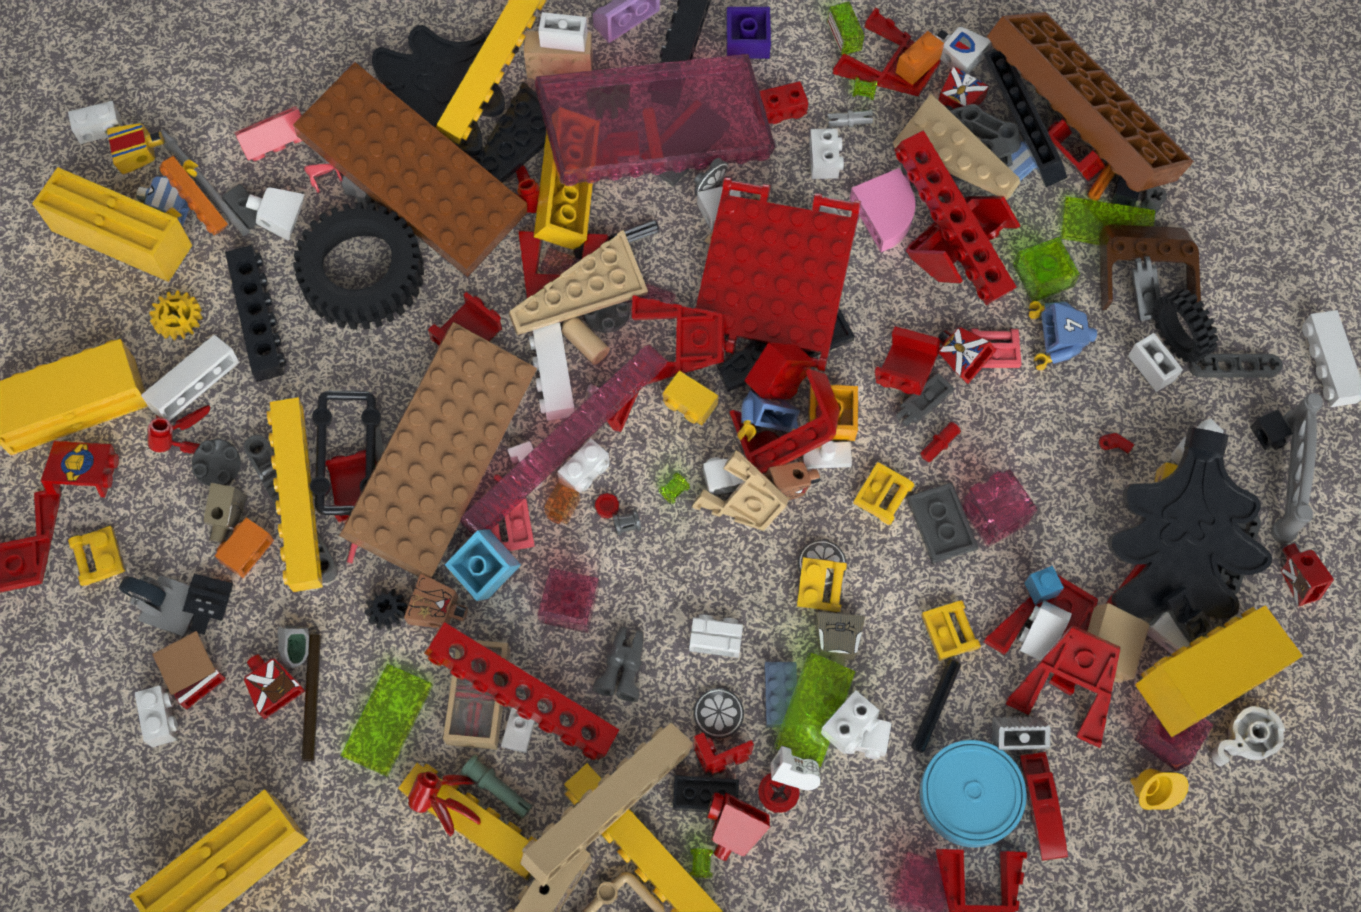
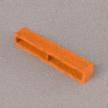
M172 156L163 161L159 167L160 172L169 179L170 185L177 189L179 196L186 200L188 207L194 210L199 221L206 225L207 231L214 236L223 231L228 223L175 157Z

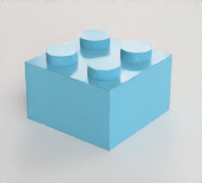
M486 529L477 530L445 566L474 599L480 601L489 599L521 564L491 530Z

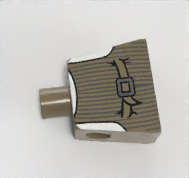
M216 483L210 484L203 519L204 523L212 527L210 541L224 542L227 531L233 532L234 527L240 522L247 495L235 487Z
M817 612L815 624L819 657L830 658V671L844 672L845 659H855L865 616Z

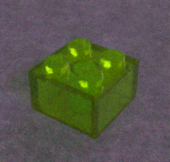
M1060 237L1018 251L1013 262V267L1032 302L1073 288L1080 276Z

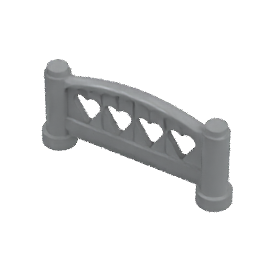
M1316 393L1308 394L1294 410L1288 411L1283 416L1293 434L1284 518L1279 519L1271 528L1272 537L1281 544L1291 543L1297 537L1298 531L1313 518V511L1308 505L1316 458V414L1323 405L1322 397Z

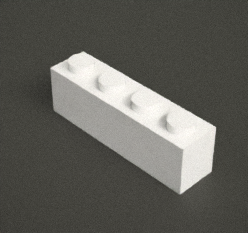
M1338 310L1310 314L1303 323L1302 331L1304 336L1308 338L1310 344L1309 353L1315 359L1317 365L1316 374L1322 380L1325 399L1329 401L1330 407L1358 403L1361 400V377Z
M560 323L533 330V336H529L531 350L536 349L537 354L536 357H532L533 365L537 368L536 371L539 370L540 378H536L538 392L543 391L544 399H539L541 414L546 413L547 421L574 417V403Z
M213 335L176 367L167 372L153 386L149 387L141 396L149 409L160 418L170 421L235 367L239 361L232 348Z

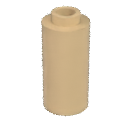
M574 317L563 322L562 334L593 365L598 364L608 355L610 348L580 318Z

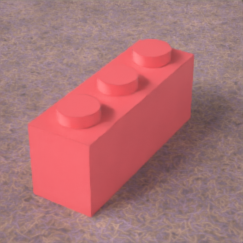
M296 106L234 132L248 161L251 159L258 161L264 158L265 153L269 151L278 152L286 148L285 144L292 141L294 143L302 141L296 136L293 124L302 116Z

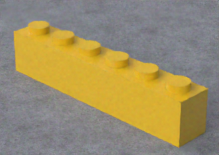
M416 763L398 789L408 797L419 773L433 772L437 775L438 771L427 763L424 766ZM442 785L437 797L444 800L452 798L471 809L481 821V824L478 825L464 815L447 807L454 824V830L525 880H528L531 874L521 865L522 850L531 840H537L532 836L529 839L523 837L520 834L522 830L509 821L506 825L500 821L501 815L490 807L486 810L478 805L480 800L469 792L463 795L457 791L458 785ZM432 807L428 809L431 814L438 818Z

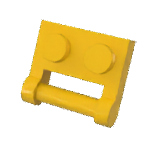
M877 462L854 499L853 504L878 517L882 522L891 525L895 519V512L906 494L911 492L915 485L911 480ZM893 483L899 485V489L887 509L884 510L879 506Z
M111 525L68 539L69 546L74 551L80 573L78 579L81 586L126 572L114 529ZM90 544L97 571L92 573L89 571L83 546Z
M803 557L797 607L841 612L840 596L843 573L847 569V563ZM831 568L834 569L830 602H822L826 570Z
M963 600L934 608L921 614L939 661L965 652H971L981 647L979 640L975 639L964 612L965 605ZM950 613H955L966 643L961 644L949 615Z

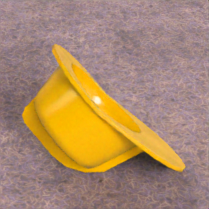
M1152 768L1146 769L1138 777L1130 779L1131 784L1134 786V793L1139 798V805L1146 810H1165L1175 807L1185 798L1189 787L1188 780L1183 774L1162 772Z

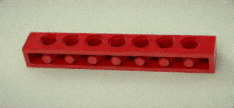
M923 130L901 141L894 149L896 158L903 164L909 180L914 183L919 191L920 199L926 203L932 219L938 223L942 230L943 238L949 242L955 258L961 262L967 278L972 281L977 289L978 297L987 306L1016 289L1017 286L925 131ZM915 157L919 158L922 163L917 162ZM927 177H930L933 183L928 181ZM938 196L942 197L945 203L940 201ZM950 216H953L956 222L952 221ZM962 235L967 238L968 242L963 240ZM973 255L979 258V262L974 259ZM985 274L990 277L991 282L986 279Z
M445 622L438 629L424 652L428 656V660L437 666L444 665L450 669V673L461 680L465 678L473 683V688L481 693L488 692L495 697L494 700L505 707L509 705L516 709V713L526 720H534L539 724L538 727L541 730L550 734L552 732L561 737L560 740L570 747H578L583 750L582 754L591 760H600L606 756L620 730ZM450 648H456L460 652L461 656L459 659L450 656ZM471 662H479L482 666V672H475L471 667ZM494 675H500L504 679V686H498L494 682ZM516 688H521L525 691L526 699L522 700L517 697ZM539 701L547 705V713H543L538 709ZM560 715L568 717L569 726L561 724ZM582 728H586L590 731V740H587L582 736Z

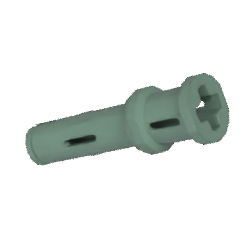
M473 755L462 768L461 774H467L478 783V788L490 791L518 814L521 819L532 808L533 805L529 804L495 776L496 773L493 768L488 769L478 760L477 755Z

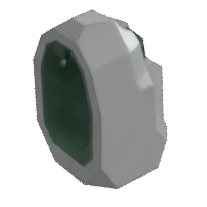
M294 625L278 627V652H280L281 660L286 667L296 668L304 663L308 656V628Z

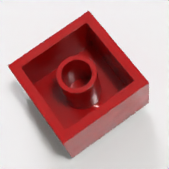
M768 343L744 381L763 399H791L797 393L803 379L807 377L806 370L812 367L814 361L797 345Z

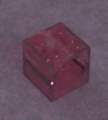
M1011 469L1004 473L998 471L989 477L988 482L984 484L978 482L970 487L969 493L964 498L965 501L962 505L965 515L987 547L1027 526L1038 510Z

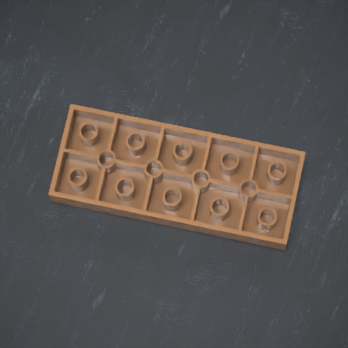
M453 322L431 360L339 536L418 577L420 574L431 578L537 368Z

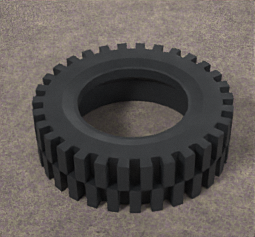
M362 202L355 203V209H351L348 203L343 204L344 211L338 212L337 208L334 207L330 209L331 216L327 217L325 212L319 215L321 220L319 224L313 220L309 224L312 231L310 232L305 229L302 232L304 241L298 239L296 244L299 251H294L296 262H293V266L303 295L311 309H315L319 317L325 316L326 321L330 324H333L336 320L338 327L345 328L346 322H348L350 329L357 330L358 323L362 324L363 329H370V322H375L376 327L383 326L381 321L383 318H387L390 323L395 320L394 312H397L400 316L405 313L404 304L410 308L413 304L412 296L418 297L420 293L418 286L422 287L424 263L417 238L412 228L408 227L407 222L403 218L399 219L398 214L393 210L388 214L387 208L384 206H380L377 211L373 203H368L367 209H364ZM359 236H372L383 239L391 249L392 259L385 276L374 285L363 289H346L334 284L326 276L323 260L339 243Z

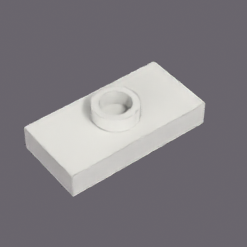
M511 708L501 747L527 753L535 721L523 719L516 713V709Z

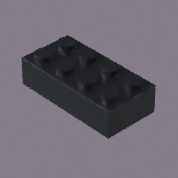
M675 775L673 811L707 813L714 792L723 796L725 793H728L738 798L739 779Z

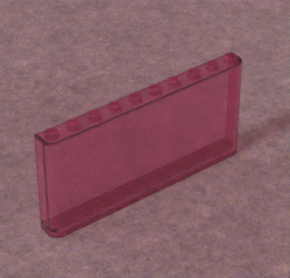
M748 54L537 76L534 82L559 182L566 186H573L580 182L595 183L603 179L618 180L621 177L627 176L636 178L650 173L659 175L666 171L681 172L689 168L703 169L710 166L716 158H721L728 163L744 164L752 160L765 161L770 158V155L776 148Z

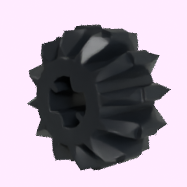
M382 588L381 595L379 596L373 592L374 601L366 600L367 606L370 607L365 610L366 616L370 617L369 623L371 625L376 624L378 630L383 629L386 625L388 631L392 630L393 623L398 627L401 626L399 618L404 619V610L408 608L407 603L403 602L404 596L402 594L397 595L395 589H391L387 594L386 589ZM388 606L391 607V610H386V611L383 613V611H382L383 608H384V609H387Z

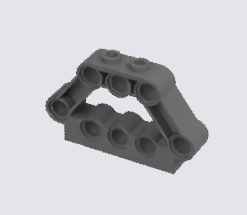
M975 104L955 108L950 111L975 136L981 138L980 141L1007 167L1013 165L1011 154L1017 152L1021 146L1019 127L1016 124L1004 122L983 112ZM915 158L917 162L922 163L920 159ZM901 163L902 173L907 176V171ZM950 174L955 184L965 181ZM927 177L928 181L933 183L932 179Z

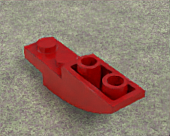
M1046 752L1020 755V763L1030 802V813L1041 860L1068 857L1062 815L1053 773L1050 772Z

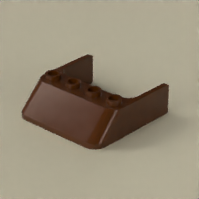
M1110 224L1104 226L1100 231L1101 310H1107L1113 302V264L1120 260L1134 261L1135 258H1140L1141 261H1144L1145 256H1150L1151 262L1186 264L1187 290L1191 292V295L1195 294L1197 296V302L1201 301L1199 249L1187 230L1180 227Z

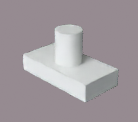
M829 441L804 454L803 463L806 468L851 467L850 442Z

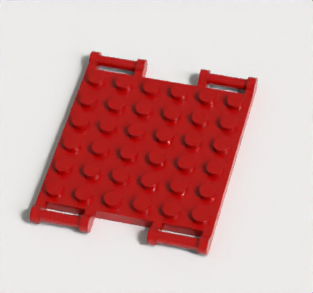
M725 177L696 308L722 313L725 316L724 335L729 336L728 341L724 340V350H726V353H734L737 337L764 343L794 344L802 350L821 353L820 359L810 358L814 361L812 367L825 372L861 209V201H845L823 197V194L815 193L812 210L769 203L771 185L749 184L732 181V178ZM731 190L758 194L761 197L760 201L730 196ZM825 206L852 211L851 217L820 212V208Z

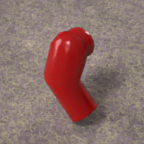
M1118 433L1103 435L1098 441L1100 448L1103 450L1119 448L1127 454L1135 445Z

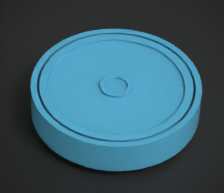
M978 740L955 742L939 751L924 770L919 789L921 807L931 827L949 842L969 848L992 845L1011 833L1023 816L1027 798L1024 778L1013 759L1003 750H998V747Z

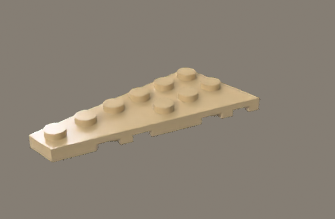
M930 94L893 141L894 148H896L901 141L924 130L950 174L997 196H1004L1006 200L1009 199L1020 184V178L932 94Z
M624 230L620 231L610 241L602 244L592 254H588L563 272L553 282H549L535 295H531L510 310L509 316L516 335L631 300L632 295L638 297L647 295V287Z

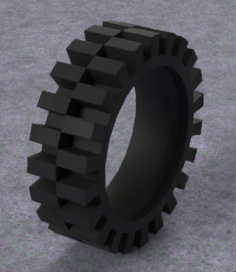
M1180 288L1156 300L1154 303L1155 307L1153 308V313H1155L1153 320L1158 322L1155 324V327L1161 330L1158 334L1160 338H1165V345L1171 346V353L1176 352V357L1178 359L1182 358L1183 362L1193 363L1215 351L1218 345L1216 343L1218 336L1215 335L1217 328L1211 325L1215 322L1213 318H1208L1207 315L1210 313L1208 309L1203 310L1204 303L1202 301L1197 302L1195 294L1191 295L1190 291H1184V289ZM1177 312L1189 326L1193 339L1189 337L1181 326Z

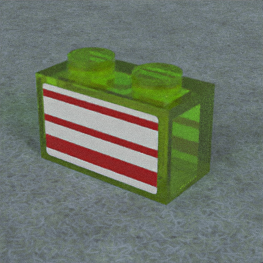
M850 1L830 6L827 23L841 55L861 51L865 35Z

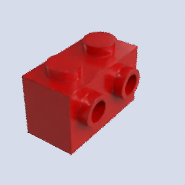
M801 81L758 92V106L765 125L770 123L778 124L790 118L798 119L807 114L809 102Z

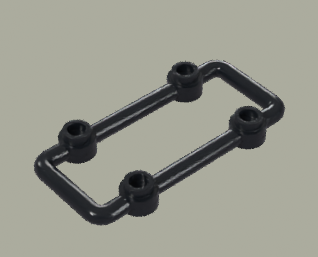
M329 390L319 395L317 409L312 413L313 423L317 427L316 472L315 478L310 482V490L315 496V509L321 515H350L354 506L325 505V496L330 492V483L325 478L327 427L332 422L331 412L327 409V401H367V407L361 415L362 424L366 427L365 478L360 482L361 492L375 468L376 427L381 423V414L376 409V397L371 392Z

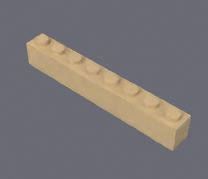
M670 723L665 728H658L652 735V740L647 744L645 742L641 743L634 751L635 755L630 759L624 758L612 775L606 774L599 781L598 787L594 791L590 789L580 798V803L575 808L573 806L567 808L561 815L562 819L558 823L554 824L552 822L542 832L543 836L537 841L531 840L523 848L521 865L542 886H545L689 755L693 742L674 724Z

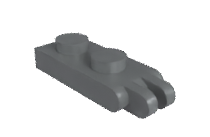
M1150 256L1144 257V266H1142L1140 258H1135V268L1131 269L1138 319L1144 321L1153 319V315H1155L1153 313L1154 303L1157 299L1161 298L1157 267L1155 264L1151 265Z
M937 373L925 384L920 396L913 394L900 405L901 411L896 415V418L901 420L907 415L908 417L903 421L906 427L911 422L919 423L949 397L955 388Z

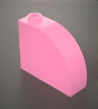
M897 168L852 187L850 201H861L859 216L880 252L888 250L901 242L911 227L916 206L915 196L908 176L903 175L900 168Z

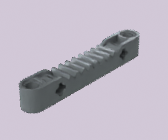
M250 436L244 443V450L276 507V501L279 500V492H275L273 478H277V472L273 469L271 463V456L275 455L264 436ZM264 447L261 452L254 453L257 448ZM317 530L321 565L329 564L328 569L322 572V582L328 583L336 578L338 567Z

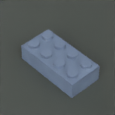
M765 662L766 727H798L797 663Z

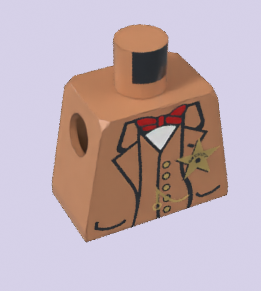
M803 462L770 467L765 474V477L789 500L804 496L811 484L820 481L818 470H807Z
M420 574L404 619L410 625L440 628L444 622L449 624L451 618L464 621L467 616L468 607L456 604L458 595L454 589Z

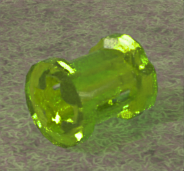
M856 77L852 97L858 95L869 97L870 100L874 101L878 81H862Z
M676 472L673 474V479L664 487L660 486L658 491L670 504H674L676 502L675 499L684 490L688 491L690 489V485L682 475Z
M705 848L690 849L693 861L692 871L689 872V875L693 878H713V873L710 872L713 850Z

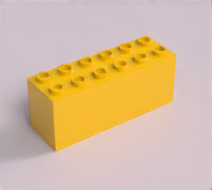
M59 167L56 168L32 203L52 232L167 282L171 280L193 246L178 218Z
M121 339L110 340L101 346L84 349L81 353L61 357L58 361L38 365L32 370L24 373H15L11 377L1 380L0 445L10 455H14L148 407L141 396L145 389L136 360Z
M1266 605L1258 610L1251 607L1241 614L1242 619L1237 616L1224 624L1226 628L1216 627L1206 634L1208 638L1200 636L1189 644L1191 648L1189 646L1179 648L1171 654L1172 656L1163 657L1154 663V666L1140 674L1143 679L1137 682L1135 686L1171 737L1275 676L1303 657Z
M264 789L136 889L129 897L140 912H220L305 844L308 838L281 802Z

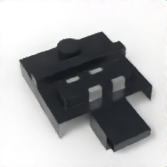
M198 574L193 575L182 612L195 614L190 632L197 631L198 634L205 635L210 618L223 621L233 583Z

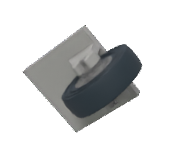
M142 575L140 579L125 576L122 579L119 590L131 597L129 600L130 604L142 610L138 621L185 637L195 615L182 612L190 585L161 575L158 580L146 575Z

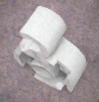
M1256 706L1246 708L1230 721L1228 728L1229 740H1224L1213 748L1212 759L1218 766L1228 763L1230 759L1224 754V749L1233 756L1240 755L1250 760H1262L1277 753L1284 744L1283 731H1285V726L1280 717L1270 709L1266 710ZM1258 730L1260 735L1255 737L1253 731Z

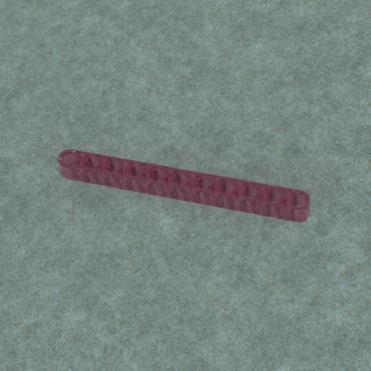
M650 344L643 347L462 516L460 523L472 535L477 530H491L649 383L665 367L667 360Z

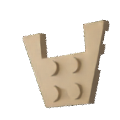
M736 450L726 461L723 469L742 479L743 482L726 501L703 489L694 500L692 508L701 510V507L712 510V515L719 517L722 514L735 518L734 522L764 531L787 506L789 499Z

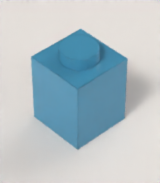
M1053 565L1030 574L1024 583L1035 605L1057 597L1064 588Z

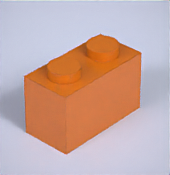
M927 31L899 57L896 73L913 85L940 60L944 43Z
M247 517L243 522H239L234 527L233 534L227 541L219 545L215 557L222 565L242 579L274 542V539L267 531Z

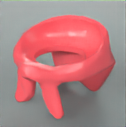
M331 164L304 167L306 174L310 178L311 185L317 193L320 190L314 178L336 170L340 181L343 180L341 173Z

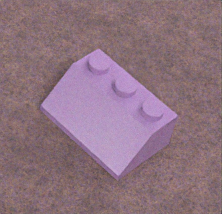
M612 0V2L598 8L593 13V26L610 43L660 11V0Z

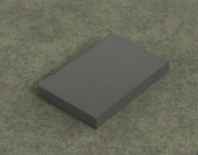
M952 482L907 496V502L932 564L978 550V544Z

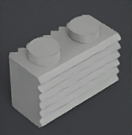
M1041 715L1038 718L1036 716L1033 718L1031 716L1028 718L1026 716L1023 718L1021 716L1018 718L1016 716L1013 718L1011 716L1008 718L1006 716L1003 718L1000 716L992 718V741L998 747V750L1050 749L1051 727Z

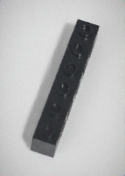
M252 245L226 251V259L251 372L257 382L285 375L283 367L287 366L283 352H279L278 346L282 345L279 333L274 330L277 320L274 312H270L269 306H272L273 303L270 293L266 292L264 287L268 286L265 272L261 273L260 269L261 266H264L260 252H255ZM252 271L250 274L244 275L246 272ZM261 310L260 313L253 315L254 312ZM266 330L263 334L257 335L260 331ZM265 351H270L267 355H262Z

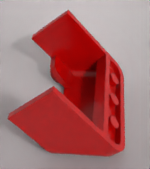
M1004 196L964 197L989 240L996 238L1003 228L1018 229L1021 226ZM950 216L951 220L956 222V219ZM934 221L906 248V252L912 261L937 282L960 284L963 280L954 265L957 259L954 256L953 249L949 242L943 238L942 230L938 223ZM962 235L963 240L968 242L967 238Z
M812 369L806 370L818 402L816 419L780 438L772 431H763L758 434L756 429V434L749 442L746 434L740 440L747 460L762 474H766L770 467L784 465L826 444L835 437L840 408L826 374ZM732 410L729 413L738 433L744 426L741 422V412Z

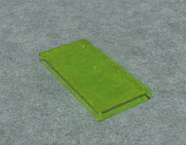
M1066 196L1060 239L1099 245L1100 231L1104 226L1110 224L1154 226L1156 210Z
M809 652L773 749L779 751L784 746L791 749L793 756L802 760H814L821 767L830 741L821 734L822 727L845 703L856 671Z
M387 664L340 756L388 778L433 684Z

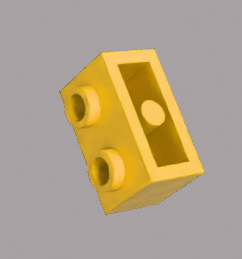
M681 371L676 374L663 392V401L672 411L678 410L684 414V417L693 424L697 422L701 426H703L718 405L719 395Z

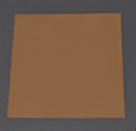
M197 631L152 654L171 695L216 672Z

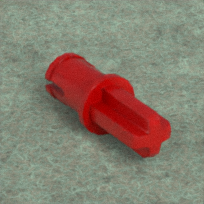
M950 422L938 435L935 434L932 437L933 440L921 451L922 459L931 462L942 450H947L948 444L961 433L959 426L954 422Z

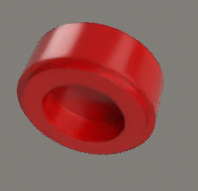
M601 494L595 501V510L602 518H612V515L617 514L619 511V501L613 494Z
M713 793L706 818L715 821L718 819L724 801L722 794Z

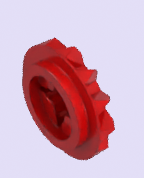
M769 773L760 782L758 788L759 800L765 809L774 813H786L798 802L799 788L786 784L783 792L786 799L778 797L772 801L774 791L771 786L779 789L785 784L772 780L771 773Z

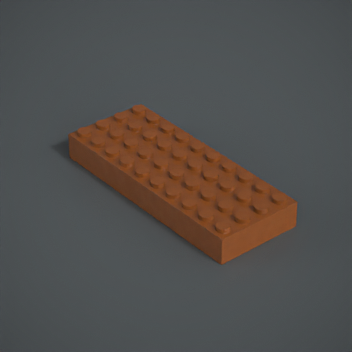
M1047 12L1002 16L988 34L987 38L992 42L993 48L1006 56V61L1021 72L1020 75L1023 79L1031 82L1036 87V92L1050 102L1052 109L1060 112L1065 117V122L1080 133L1083 141L1090 143L1096 149L1095 153L1111 165L1110 168L1114 173L1121 175L1126 180V185L1131 190L1139 192L1175 182L1194 163Z
M356 62L293 124L298 138L380 206L386 207L389 213L392 210L396 212L399 219L403 218L416 236L467 278L527 214V203Z

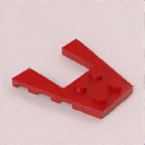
M875 7L866 20L864 28L899 45V48L882 72L844 53L833 68L832 74L919 97L938 69L941 60L935 63L913 85L896 73L899 57L915 42L911 40V36L906 31L903 33L895 26V22L889 17L886 19L879 13L880 10Z
M519 231L526 296L529 298L543 289L549 282H553L560 277V275L538 274L542 240L535 238L534 232ZM587 234L582 259L609 241L608 234Z
M632 295L633 320L677 318L676 362L631 363L630 380L635 387L674 377L679 371L688 373L724 362L725 316L718 312L689 308L679 304H669L655 299H645Z
M60 489L57 495L47 494L46 490L34 492L36 536L0 543V593L43 584L61 499Z
M1058 575L1064 588L1057 597L1046 602L1072 614L1063 635L1072 625L1087 631L1098 599ZM1030 596L988 635L983 642L1001 654L1006 655L1026 620L1031 616L1035 606L1040 608L1042 603L1035 605ZM1053 674L1049 683L1071 696L1075 690V683Z
M1072 625L1007 698L1006 705L1029 715L1050 672L1097 693L1076 737L1101 748L1120 655V646Z
M936 849L949 912H1015L1019 910L1020 901H1017L1019 885H1023L1024 873L1021 871L1023 859H1027V852L1000 851L1002 906L965 905L964 850Z

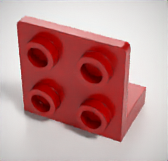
M703 732L694 736L693 748L705 775L710 772L712 775H717L725 771V766L735 762V765H740L750 759L749 755L752 754L754 743L750 740L715 755L716 749L712 739H706Z

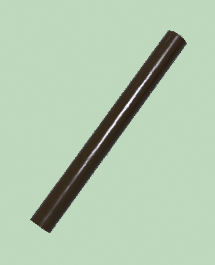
M317 634L309 635L301 761L315 760L321 635Z

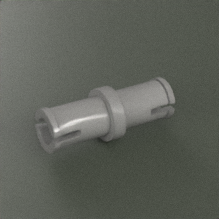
M851 109L843 113H828V120L837 119L836 121H829L828 127L848 126L850 128L853 125L873 124V117L864 118L865 116L873 115L872 109L854 112Z

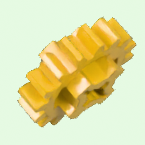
M176 290L173 296L170 292H167V298L164 299L159 296L160 303L152 304L155 311L149 312L152 317L150 322L158 334L161 333L165 339L171 336L176 341L178 335L186 339L185 333L189 332L193 335L192 328L200 327L197 320L203 319L200 313L202 308L196 298L190 297L188 292H185L183 296L179 290Z

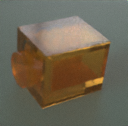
M557 483L544 506L547 518L556 524L562 522L567 525L580 502L579 492Z

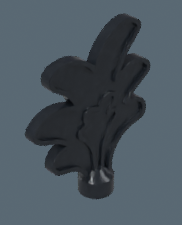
M418 25L410 31L408 36L411 54L400 53L384 47L375 49L372 54L374 73L378 80L386 85L387 89L436 128L437 123L494 25L477 38L463 42L444 39L428 27ZM518 46L513 50L514 54L519 52ZM494 83L491 89L494 93L489 102L484 101L481 109H483L481 115L496 117L504 112L505 98L497 83ZM473 120L470 125L472 131L468 139H462L460 144L453 142L470 156L478 155L483 149L479 125Z
M1188 428L1183 456L1173 473L1158 482L1131 483L1124 488L1123 502L1130 513L1140 516L1141 521L1131 527L1111 534L1108 538V547L1116 558L1125 563L1147 565L1134 579L1112 595L1111 602L1113 606L1137 618L1150 617L1165 610L1166 606L1162 599L1180 586L1188 588L1196 608L1203 610L1206 616L1231 618L1238 613L1240 603L1238 597L1222 579L1218 567L1240 575L1258 574L1270 567L1272 563L1270 552L1259 542L1249 537L1238 525V523L1245 524L1254 520L1261 509V503L1256 495L1237 486L1226 472L1223 456L1226 451L1228 435L1206 429Z

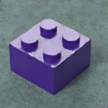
M727 7L726 59H770V7Z

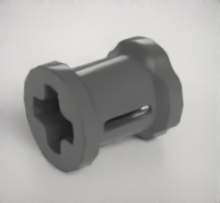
M1160 186L1148 189L1146 197L1143 198L1141 203L1144 212L1150 214L1159 212L1162 203L1167 198L1166 191Z
M636 509L632 510V513L621 516L612 515L617 536H621L623 532L635 529L641 531V524Z

